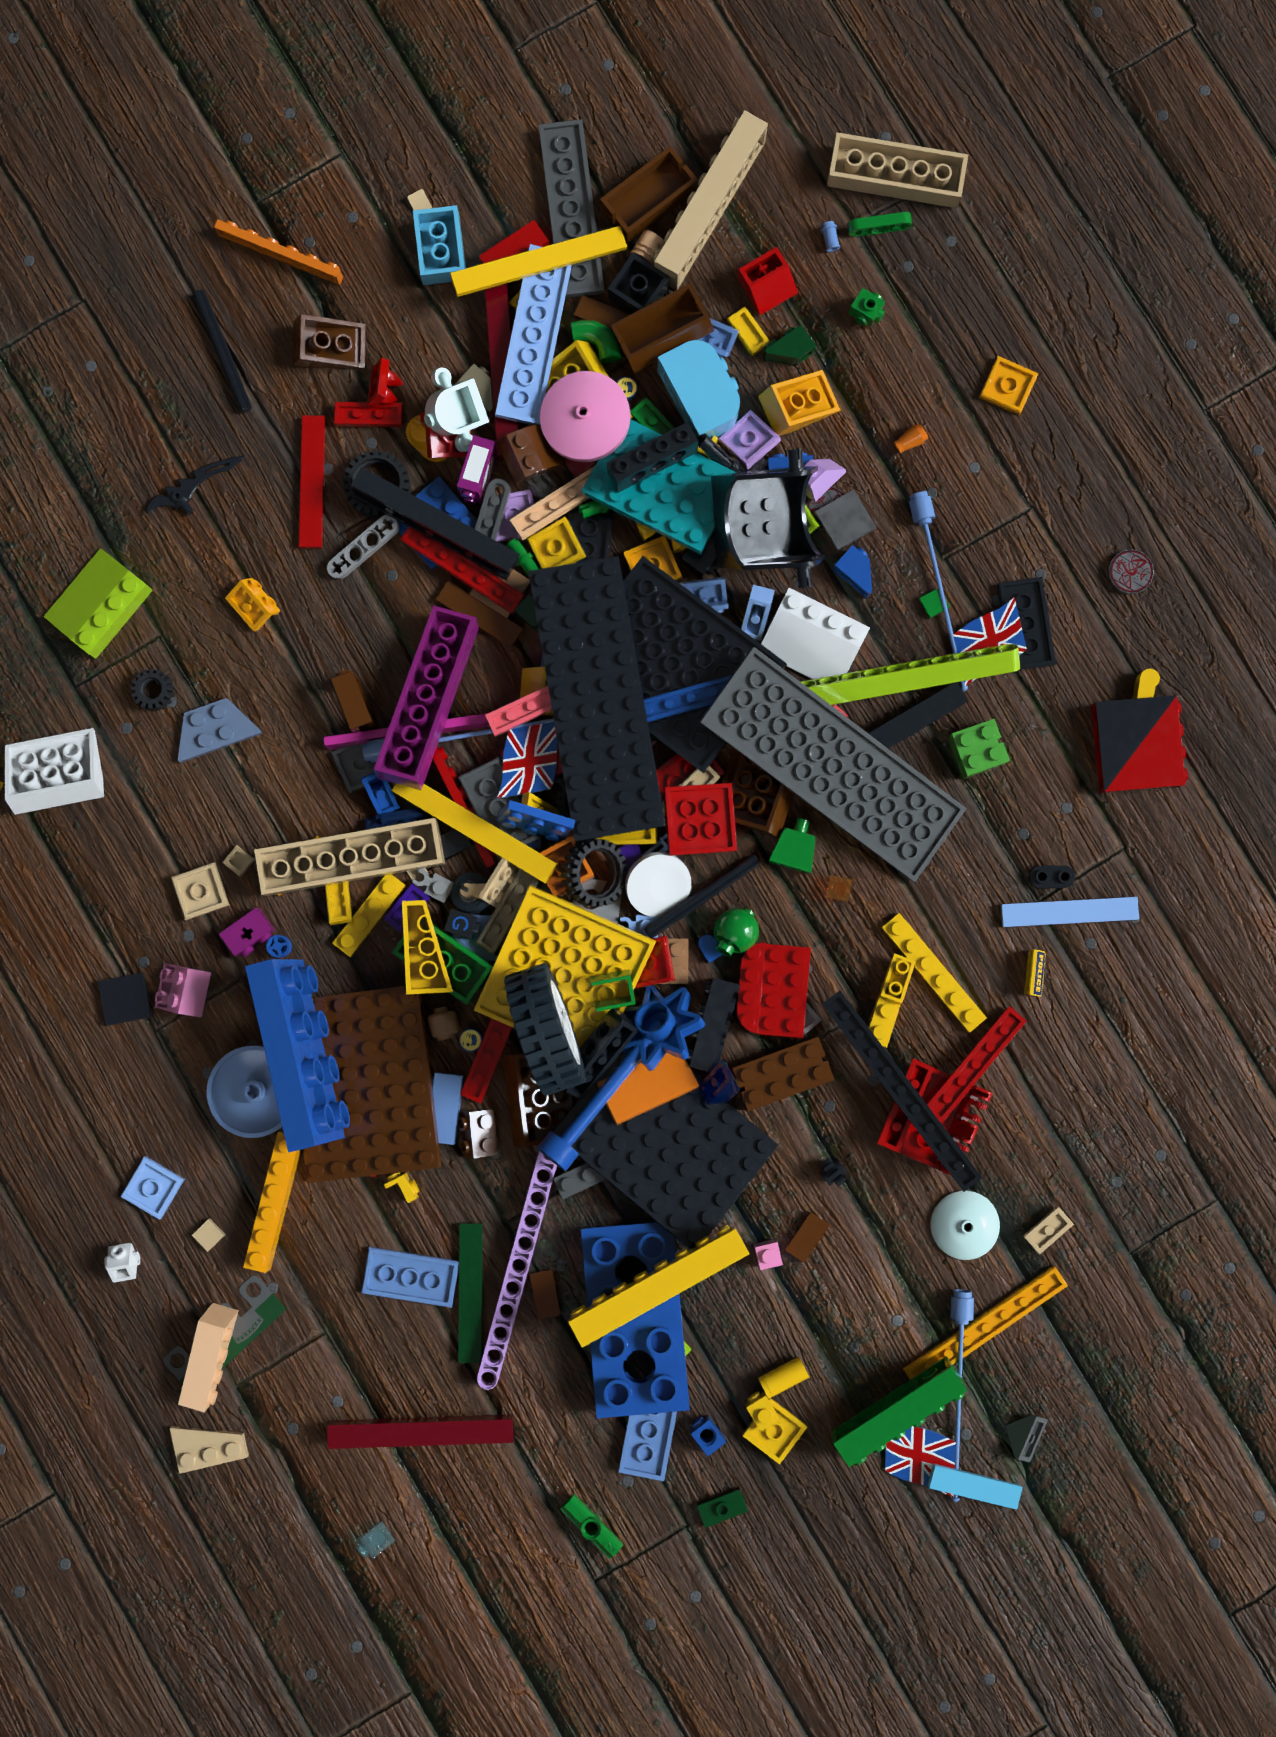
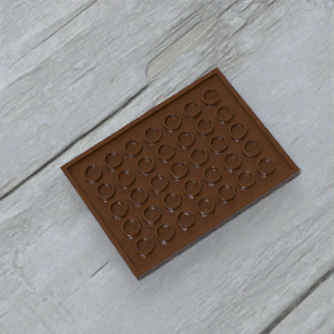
M406 986L312 998L315 1011H323L328 1022L329 1034L328 1037L322 1038L326 1056L332 1055L337 1062L339 1081L332 1084L336 1101H344L348 1108L350 1125L348 1128L343 1129L345 1138L303 1149L307 1183L442 1167L421 994L406 995Z

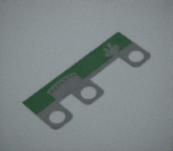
M251 1276L239 1288L240 1294L252 1307L242 1317L237 1315L227 1349L228 1354L222 1369L287 1309L257 1276ZM252 1282L259 1284L261 1292L257 1297L248 1296L246 1293L248 1284ZM228 1303L221 1304L222 1306L232 1308ZM177 1346L164 1357L163 1362L183 1384L190 1356L182 1347ZM175 1353H180L185 1358V1363L181 1368H175L170 1363L171 1356Z

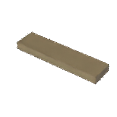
M519 869L475 943L496 955L508 935L529 886L537 888L540 880Z

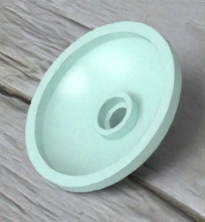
M963 1190L952 1192L942 1198L933 1210L930 1223L931 1233L938 1247L947 1255L960 1260L976 1259L986 1254L995 1244L1000 1229L999 1217L992 1203L979 1193L967 1190L965 1192ZM966 1223H971L972 1227L969 1231L964 1230Z

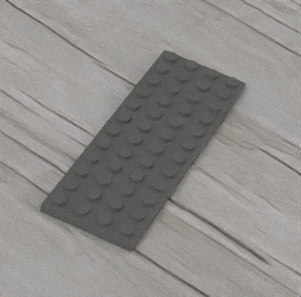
M755 647L749 650L699 721L700 724L912 882H916L967 809Z

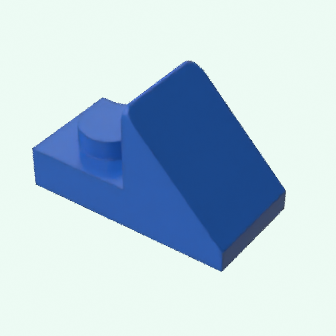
M375 772L361 778L378 815L400 808L389 781L378 779Z

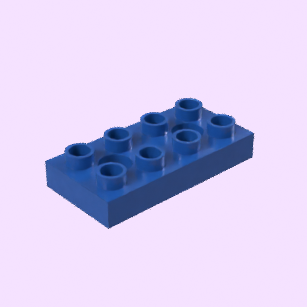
M270 959L245 966L288 1153L345 1138L343 1129L349 1127L350 1116L345 1102L342 1100L336 1101L332 1083L339 1081V1069L335 1058L332 1055L326 1056L322 1038L328 1037L329 1027L323 1011H315L311 993L318 991V980L313 967L310 965L305 966L304 960Z
M655 1221L581 1228L587 1307L593 1305V1299L604 1293L606 1297L613 1293L614 1287L623 1283L620 1278H617L615 1268L625 1259V1256H636L635 1258L646 1264L647 1273L655 1270L654 1265L662 1260L667 1259L670 1262L676 1258L675 1238ZM680 1293L590 1343L597 1418L690 1410ZM635 1350H643L655 1361V1369H652L645 1379H635L624 1369V1360L626 1361L627 1357Z

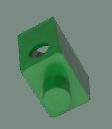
M796 818L793 830L789 828L783 829L769 858V863L807 874L811 873L815 836L806 834L809 821Z

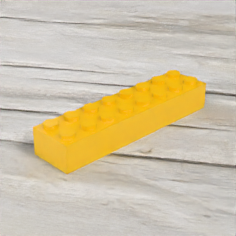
M728 1225L723 1226L716 1231L717 1235L709 1239L706 1236L695 1242L697 1247L688 1250L687 1247L675 1253L676 1258L670 1262L664 1259L654 1265V1271L647 1273L645 1270L634 1276V1282L628 1285L626 1282H623L614 1287L613 1293L606 1297L604 1293L593 1299V1305L587 1308L582 1305L573 1310L568 1322L581 1347L583 1348L749 1255L750 1253L734 1226L730 1228Z

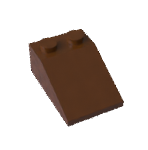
M300 314L293 321L292 365L309 368L364 369L365 324Z
M541 424L525 427L507 434L497 442L515 484L566 464L565 460L567 458L559 455L547 442L542 432Z

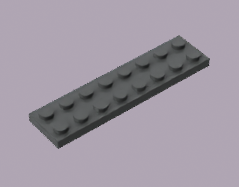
M582 119L540 124L539 133L554 244L596 233ZM600 257L571 266L565 298L604 293Z

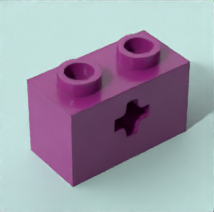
M256 907L219 935L234 956L240 957L242 955L244 958L254 951L253 947L259 942L261 944L266 943L276 930L263 911ZM246 930L254 931L251 933L252 938H245L247 935Z

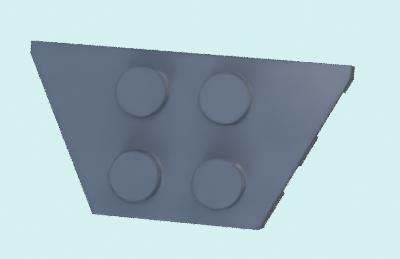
M225 698L184 713L178 761L182 763L261 735L262 731L229 699Z

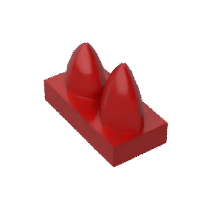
M381 358L371 369L367 405L374 408L380 402L385 404L396 402L398 399L387 386L396 387L404 384L389 369L390 361L385 358Z

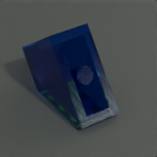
M721 1060L699 1084L708 1105L729 1102L740 1091L737 1081L725 1060Z

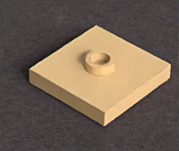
M216 863L171 877L185 920L230 906Z

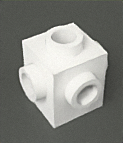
M132 1243L108 1247V1256L104 1258V1264L112 1282L136 1279L137 1265H140V1255L138 1251H135Z

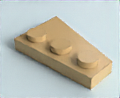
M177 1426L170 1427L179 1474L244 1459L249 1456L244 1433L219 1430L208 1431L198 1428L187 1429Z

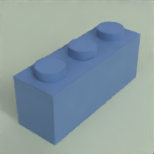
M436 1072L434 1077L431 1076L438 1140L442 1144L454 1145L457 1138L462 1098L460 1094L463 1089L464 1075Z

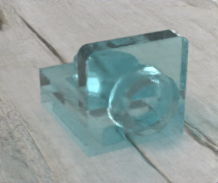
M381 1521L363 1536L355 1539L358 1544L356 1549L363 1558L374 1559L395 1542V1539L383 1521Z

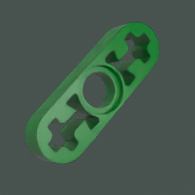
M899 212L853 219L847 223L849 236L860 237L909 229L912 227L911 213Z

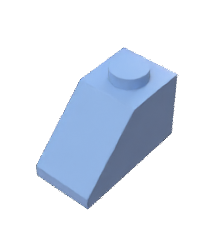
M753 584L741 629L755 640L761 641L775 590Z

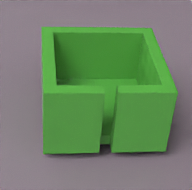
M995 719L948 736L963 779L1005 765L1010 761L1004 743L998 742L1002 737Z

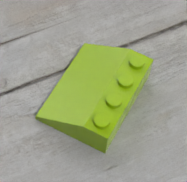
M100 548L43 617L86 653L96 659L153 590Z

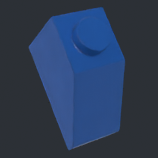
M852 545L835 564L833 571L867 599L872 592L870 559L867 558L868 554L862 548H856Z

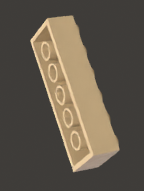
M837 132L827 186L957 208L962 197L968 154Z

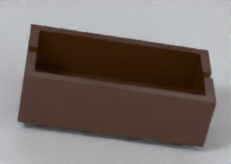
M669 146L600 199L601 211L612 225L615 224V227H621L625 241L629 243L685 201L692 191L696 192L698 179L686 164L683 166V160Z
M691 283L611 325L616 339L634 373L657 362L658 357L688 341L699 340L714 332L710 317Z
M818 1036L731 1067L739 1088L743 1086L745 1088L740 1093L748 1112L834 1080L828 1061L822 1060V1057L826 1055Z

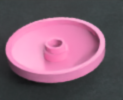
M593 371L571 373L558 380L546 393L540 409L541 429L549 445L559 455L577 462L597 461L613 453L625 439L630 426V407L621 387L608 376Z

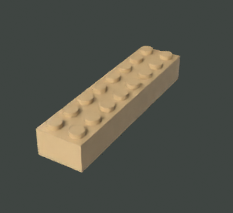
M745 110L741 117L737 116L731 127L733 131L730 136L726 135L720 145L721 151L718 155H713L709 163V171L707 174L704 172L698 182L699 188L696 192H691L687 200V208L685 211L681 210L675 221L677 223L675 228L667 232L664 239L666 243L662 249H657L653 257L655 261L653 266L670 276V287L674 290L679 289L765 144L768 123Z
M436 818L254 850L261 895L264 896L445 865L439 824Z

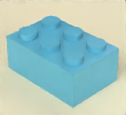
M457 205L413 210L419 269L423 285L452 282L450 273L466 269Z

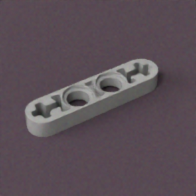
M388 515L380 517L329 561L327 565L329 575L336 579L347 577L399 532V521ZM387 520L393 522L392 530L385 529L382 532L385 535L384 537L376 531L377 528L381 531L386 528L385 522ZM370 534L377 536L378 540L374 546L367 544L366 539ZM358 548L361 555L359 559L353 561L350 558V551ZM343 557H345V559L349 563H351L350 566L348 564H344L341 567V573H334V571L336 570L335 564L342 565L344 562H346L342 559Z

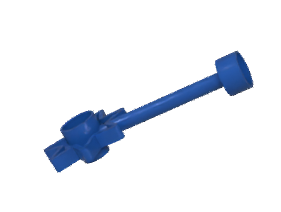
M654 985L647 986L642 1006L625 1008L623 1013L629 1016L639 1030L622 1051V1053L627 1055L564 1133L559 1137L550 1131L537 1147L542 1154L562 1170L566 1171L579 1155L571 1147L640 1061H642V1064L648 1071H652L666 1053L682 1060H686L689 1057L685 1037L702 1029L705 1026V1022L699 1014L687 1011L692 996L685 987L663 998Z

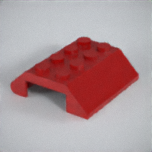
M914 1058L905 1075L926 1104L950 1077L949 1074ZM973 1086L942 1123L962 1152L968 1153L970 1148L958 1143L959 1140L971 1145L978 1130V1126L967 1122L968 1119L978 1123L982 1120L978 1115L968 1113L971 1104L976 1108L986 1110L988 1105L976 1100L980 1098L989 1102L993 1094L978 1086ZM894 1101L877 1144L950 1175Z

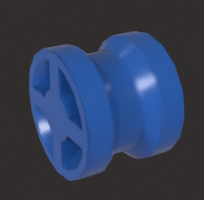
M274 935L267 941L266 949L271 956L284 958L291 952L292 943L285 936Z

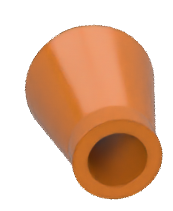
M920 423L917 425L913 424L894 442V445L901 454L906 450L925 444L924 441L928 439V435Z

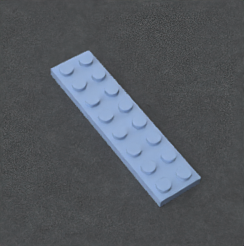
M530 244L529 251L542 247ZM572 265L523 278L495 417L528 425L540 424V409L546 395Z

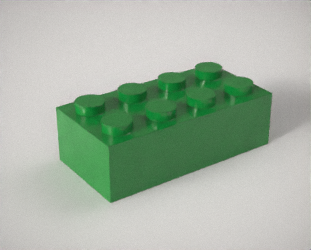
M433 923L453 992L449 993L468 1005L489 977L494 965ZM403 936L392 953L405 962Z

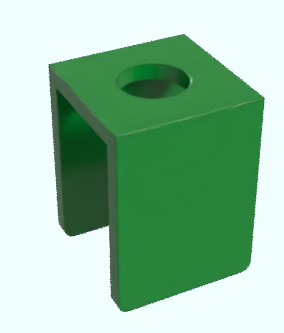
M629 969L590 977V986L627 979L630 991L629 996L595 1002L596 1012L636 1004Z

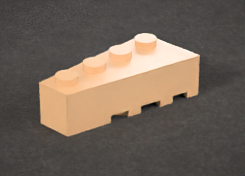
M212 1303L198 1320L178 1405L204 1413L210 1405H214L218 1394L215 1391L216 1386L219 1384L223 1374L221 1369L228 1354L227 1349L239 1310Z

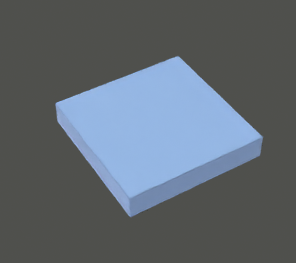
M145 1156L120 1197L160 1220L185 1179Z

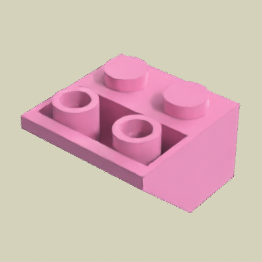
M164 963L163 969L160 972L159 989L155 995V1008L177 1014L202 1017L211 973Z

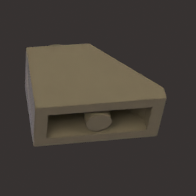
M473 364L457 383L474 378L486 414L492 419L494 416L491 374L484 367L478 368Z

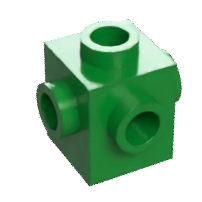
M862 288L852 303L849 314L860 325H867L871 328L874 322L879 323L886 312L883 310L885 301H883L879 294L871 293Z

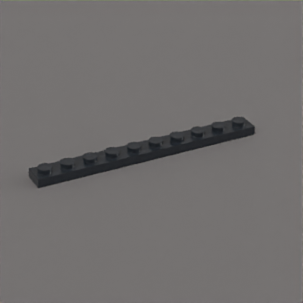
M838 991L822 1003L963 1192L981 1180V1175L843 993Z

